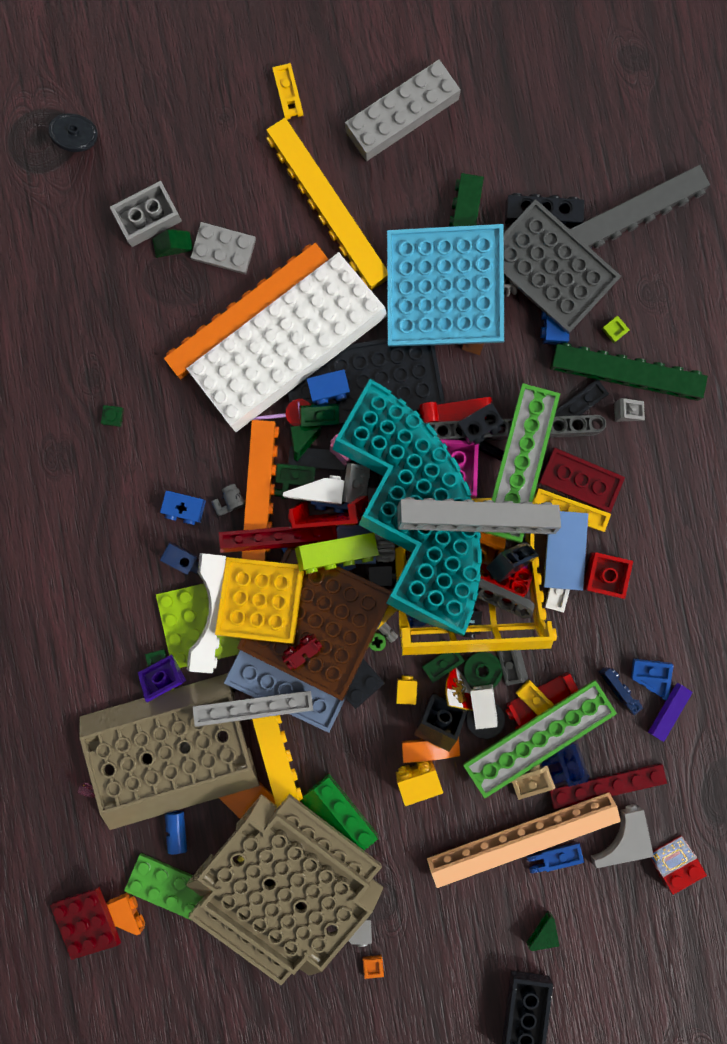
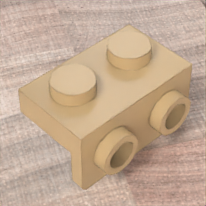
M540 764L512 781L518 800L555 789L547 765L540 767Z

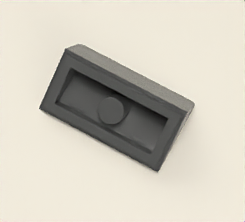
M521 650L497 651L506 686L523 683L528 680Z

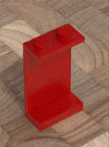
M368 495L360 496L347 504L348 512L309 515L308 503L303 501L289 509L288 519L292 528L359 523L369 505Z
M568 672L537 687L554 705L578 690L571 674ZM520 697L506 703L508 709L505 711L509 719H514L517 724L514 727L515 730L538 716Z

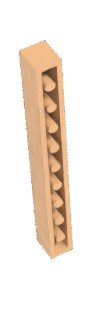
M610 792L429 857L427 861L436 887L445 886L621 822L618 808Z

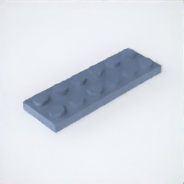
M241 650L224 681V684L254 698L311 691L313 711L291 713L290 715L328 733L346 699L344 697L342 701Z

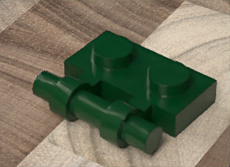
M277 464L275 483L283 484L282 489H275L274 496L288 499L283 497V492L289 490V485L303 486L314 482L316 468Z

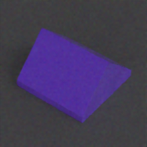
M172 654L138 672L146 702L157 698L186 681Z

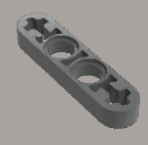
M480 578V589H478L477 598L521 618L532 617L535 609L532 601ZM484 590L491 591L493 594H487ZM502 599H509L511 603L505 602Z

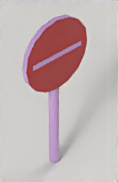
M296 399L288 404L286 413L257 416L253 420L286 417L291 425L300 426L299 406L311 404L304 399Z

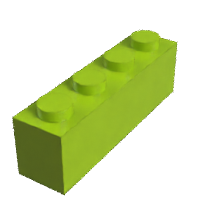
M374 533L302 545L295 548L299 571H306V574L318 572L317 568L322 567L325 570L335 569L337 564H343L344 567L355 565V561L362 560V563L374 561L373 558L379 555Z

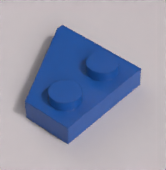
M633 659L631 678L664 700H667L670 693L673 664Z

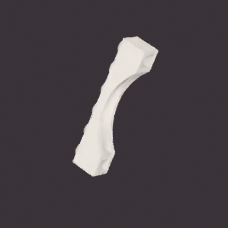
M203 553L199 555L198 574L207 590L209 613L201 636L188 652L187 670L190 672L213 673V668L216 669L217 667L215 649L219 648V637L215 635L226 556Z

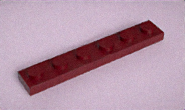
M336 525L292 528V526L219 532L220 553L297 547L337 539Z
M660 763L558 786L549 792L553 808L558 809L581 803L610 792L611 796L664 785L667 784L663 764Z

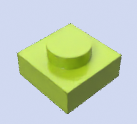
M616 316L602 328L613 343L630 330L619 316Z

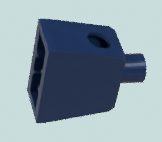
M170 541L160 561L187 575L189 571L199 575V562L196 561L197 556ZM186 558L189 560V563L184 565L180 560Z

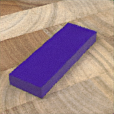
M676 683L648 733L664 742L693 692L683 685Z

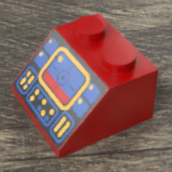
M681 835L653 851L654 857H650L665 887L672 895L707 876L698 858Z

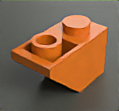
M125 893L108 900L106 904L114 925L132 934H141L145 921L143 916L138 913L136 898L129 893Z

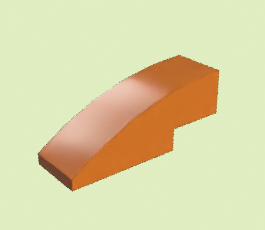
M459 737L449 752L424 739L402 741L403 763L432 761L460 756Z

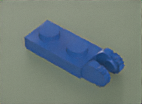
M579 842L542 850L541 852L526 856L527 861L543 859L544 864L530 867V873L549 872L584 863Z

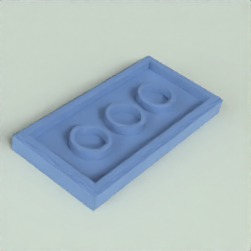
M560 511L561 528L556 534H547L543 587L583 590L588 513Z

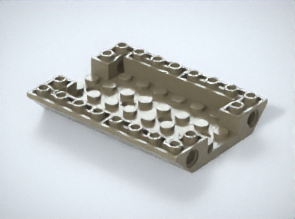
M228 673L169 690L149 702H146L145 698H141L80 716L79 738L99 813L109 830L260 786L250 748H247L240 721L196 727L194 725L193 706L236 701L233 687L224 684ZM220 731L227 732L228 740L226 742H221L218 739ZM182 742L189 743L190 751L188 753L181 751L180 745ZM145 753H149L152 756L151 764L143 762L142 757ZM107 764L114 767L113 775L106 774L105 766Z

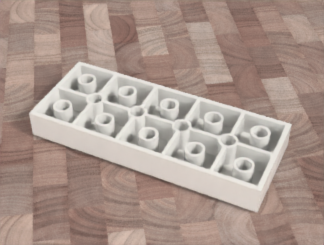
M338 252L186 369L233 430L237 432L386 318V309Z

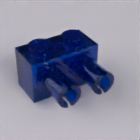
M577 740L542 763L543 766L559 762L562 765V770L550 773L554 784L566 781L568 786L571 787L588 782L589 775Z

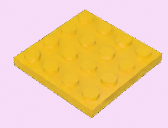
M226 557L215 635L294 644L304 571L300 572L297 564Z

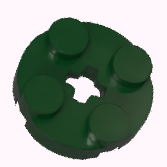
M476 652L469 656L464 664L463 675L471 687L493 684L494 688L502 678L500 661L491 653ZM486 666L487 675L479 676L478 668Z

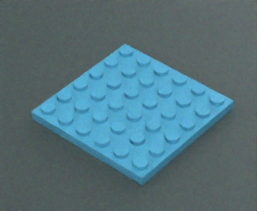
M503 224L387 230L388 346L504 342Z

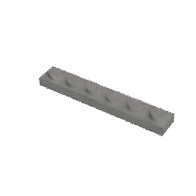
M311 691L193 706L195 727L313 711Z

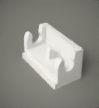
M493 684L473 687L470 692L476 729L497 727L498 719Z

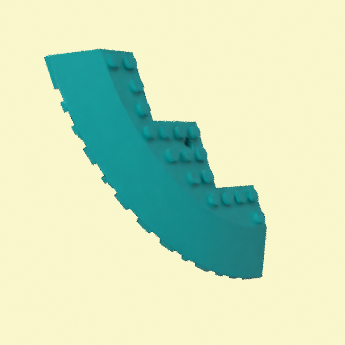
M369 379L339 432L332 450L384 476L367 506L359 525L412 552L386 603L423 623L464 636L474 612L473 609L481 577L482 550L480 549V532L398 529L397 506L401 499L407 497L415 498V500L433 498L436 501H443L445 499H454L455 501L471 499L469 486L464 481L460 473L461 469L455 458H452L448 452L447 445L441 442L431 425L424 423L419 417L420 414L408 407L401 398L398 399L391 394L392 391Z

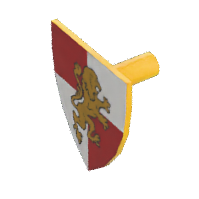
M455 668L449 673L446 680L447 704L451 707L473 711L471 688L462 673Z

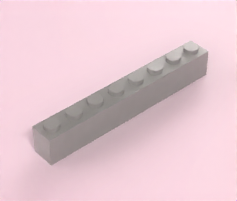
M407 497L401 499L397 506L398 529L556 534L561 528L559 505H552L550 502L533 504V502L514 503L513 501L494 503L492 500L474 502L471 499L464 501H455L454 499L436 501L433 498L415 500V498Z

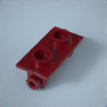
M314 633L311 636L309 634L304 636L296 647L291 646L284 651L282 660L284 663L289 661L286 665L290 670L296 669L306 661L302 656L304 653L311 658L321 651L320 648L323 646L319 640L315 642L317 638Z

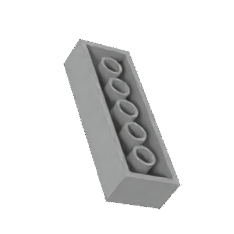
M437 60L345 122V132L367 162L458 101L461 90L442 62Z

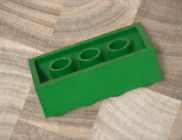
M330 774L302 795L303 799L301 801L307 808L361 849L366 850L378 840V833Z

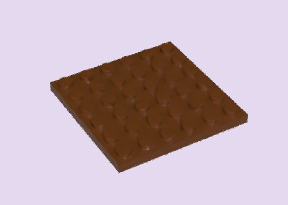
M288 547L280 563L298 565L295 552L297 547ZM339 566L331 570H325L324 567L317 568L318 572L306 574V571H304L294 644L241 639L237 649L343 701L389 607L386 602L392 591ZM314 633L317 638L315 642L319 640L323 646L320 648L321 651L311 658L304 653L302 656L306 661L296 669L290 670L286 665L289 661L284 663L282 660L284 651L291 646L296 647L304 636L308 634L311 636Z

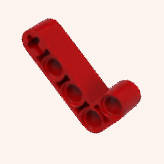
M484 397L439 405L436 402H427L419 405V414L424 423L461 421L486 405L493 403L492 397Z
M481 564V579L525 597L532 580V573L527 568L520 569L514 573L513 577L510 576L498 583L497 580L490 576L489 571L486 569L488 565ZM484 590L487 594H493L491 591ZM502 599L505 602L511 603L509 599Z

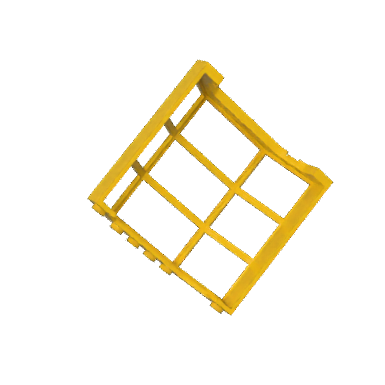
M477 498L471 500H474V502H483L485 500H491L492 498ZM525 533V541L534 549V534ZM400 546L395 547L396 582L408 561L406 560L405 549ZM539 557L528 564V570L532 573L529 590L531 601L535 605L533 612L534 623L497 624L495 606L488 603L491 625H470L467 627L466 632L492 631L494 639L457 641L455 633L438 627L410 628L409 615L398 610L402 655L552 648L553 642L557 639L556 629L552 628V622L547 621L545 623L544 621L546 620V609L542 608L541 603L544 602V594L539 588V585H541V574L537 573ZM535 629L538 637L502 639L499 631ZM448 633L450 641L412 643L411 635Z

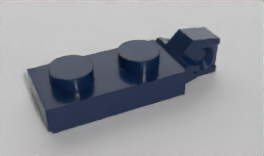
M604 667L599 671V674L631 715H636L643 709L639 700L631 697L630 689L619 681L620 676L613 668Z

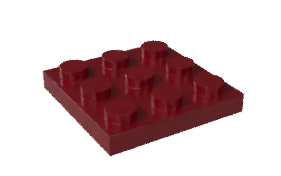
M100 887L56 901L50 905L71 960L116 947L121 943Z

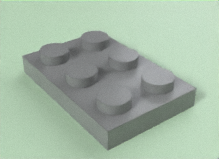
M201 222L191 259L246 275L256 237Z

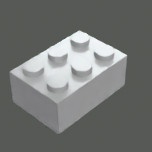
M161 181L110 206L131 247L182 222Z

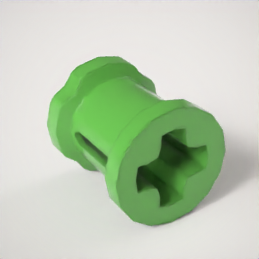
M375 633L374 637H378L383 642L380 643L379 647H376L371 642L370 648L374 651L383 650L386 645L385 637L380 633Z

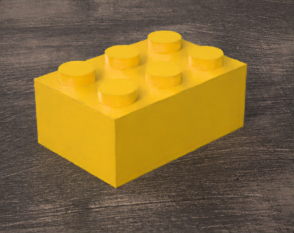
M432 761L417 762V765L412 767L409 765L402 766L396 772L397 784L405 806L443 794Z

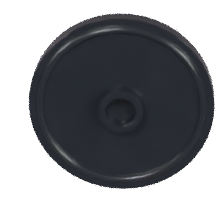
M62 114L55 117L49 124V136L52 142L64 150L71 152L86 151L92 148L97 141V128L84 116Z

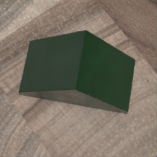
M167 229L152 238L156 258L193 251L189 231Z
M320 425L291 427L290 437L295 461H298L320 436Z
M550 911L546 912L526 942L531 951L559 947L555 919Z

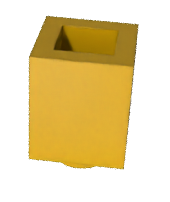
M402 675L401 679L397 678L396 703L416 705L417 680L413 679V676Z

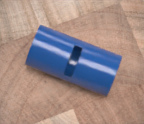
M173 811L164 814L166 832L168 833L166 835L168 854L174 855L187 852L184 811Z

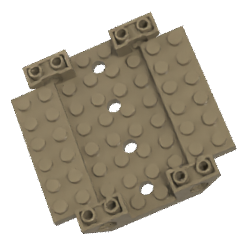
M261 794L237 822L236 831L215 856L211 854L186 883L187 887L202 897L191 910L188 918L282 985L291 974L295 975L299 969L307 975L322 972L372 914L383 890V886L375 881L373 877L382 868V865L289 794L277 808L274 803ZM240 855L244 858V861L236 863L233 861V857ZM267 879H273L276 883L273 886H266L264 882ZM299 902H304L306 907L304 909H297L295 905ZM334 925L337 927V930L328 932L326 928Z

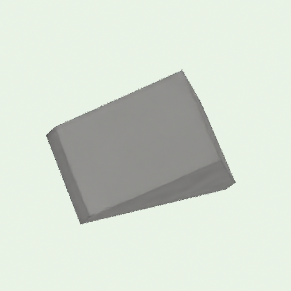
M626 398L616 401L614 403L615 422L645 420L644 401Z

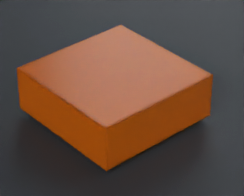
M382 955L363 957L365 979L384 977Z

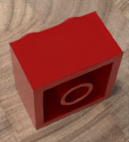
M597 552L590 553L583 590L625 599L633 561Z

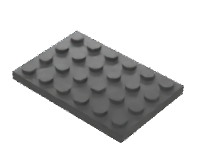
M536 199L504 233V277L567 334L576 327L621 277L619 273Z

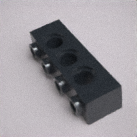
M513 193L508 195L506 200L505 224H513L524 212L521 206L529 207L535 199L566 227L574 228L583 223L584 200L578 197L566 199L556 195L541 197L538 194L522 196L520 193ZM559 208L566 209L567 214H562Z

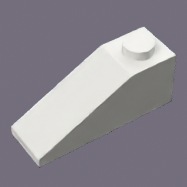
M330 475L329 478H323L283 492V497L342 505L345 481L341 480L340 476Z

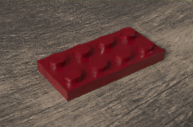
M553 448L539 484L611 513L625 477L562 450Z

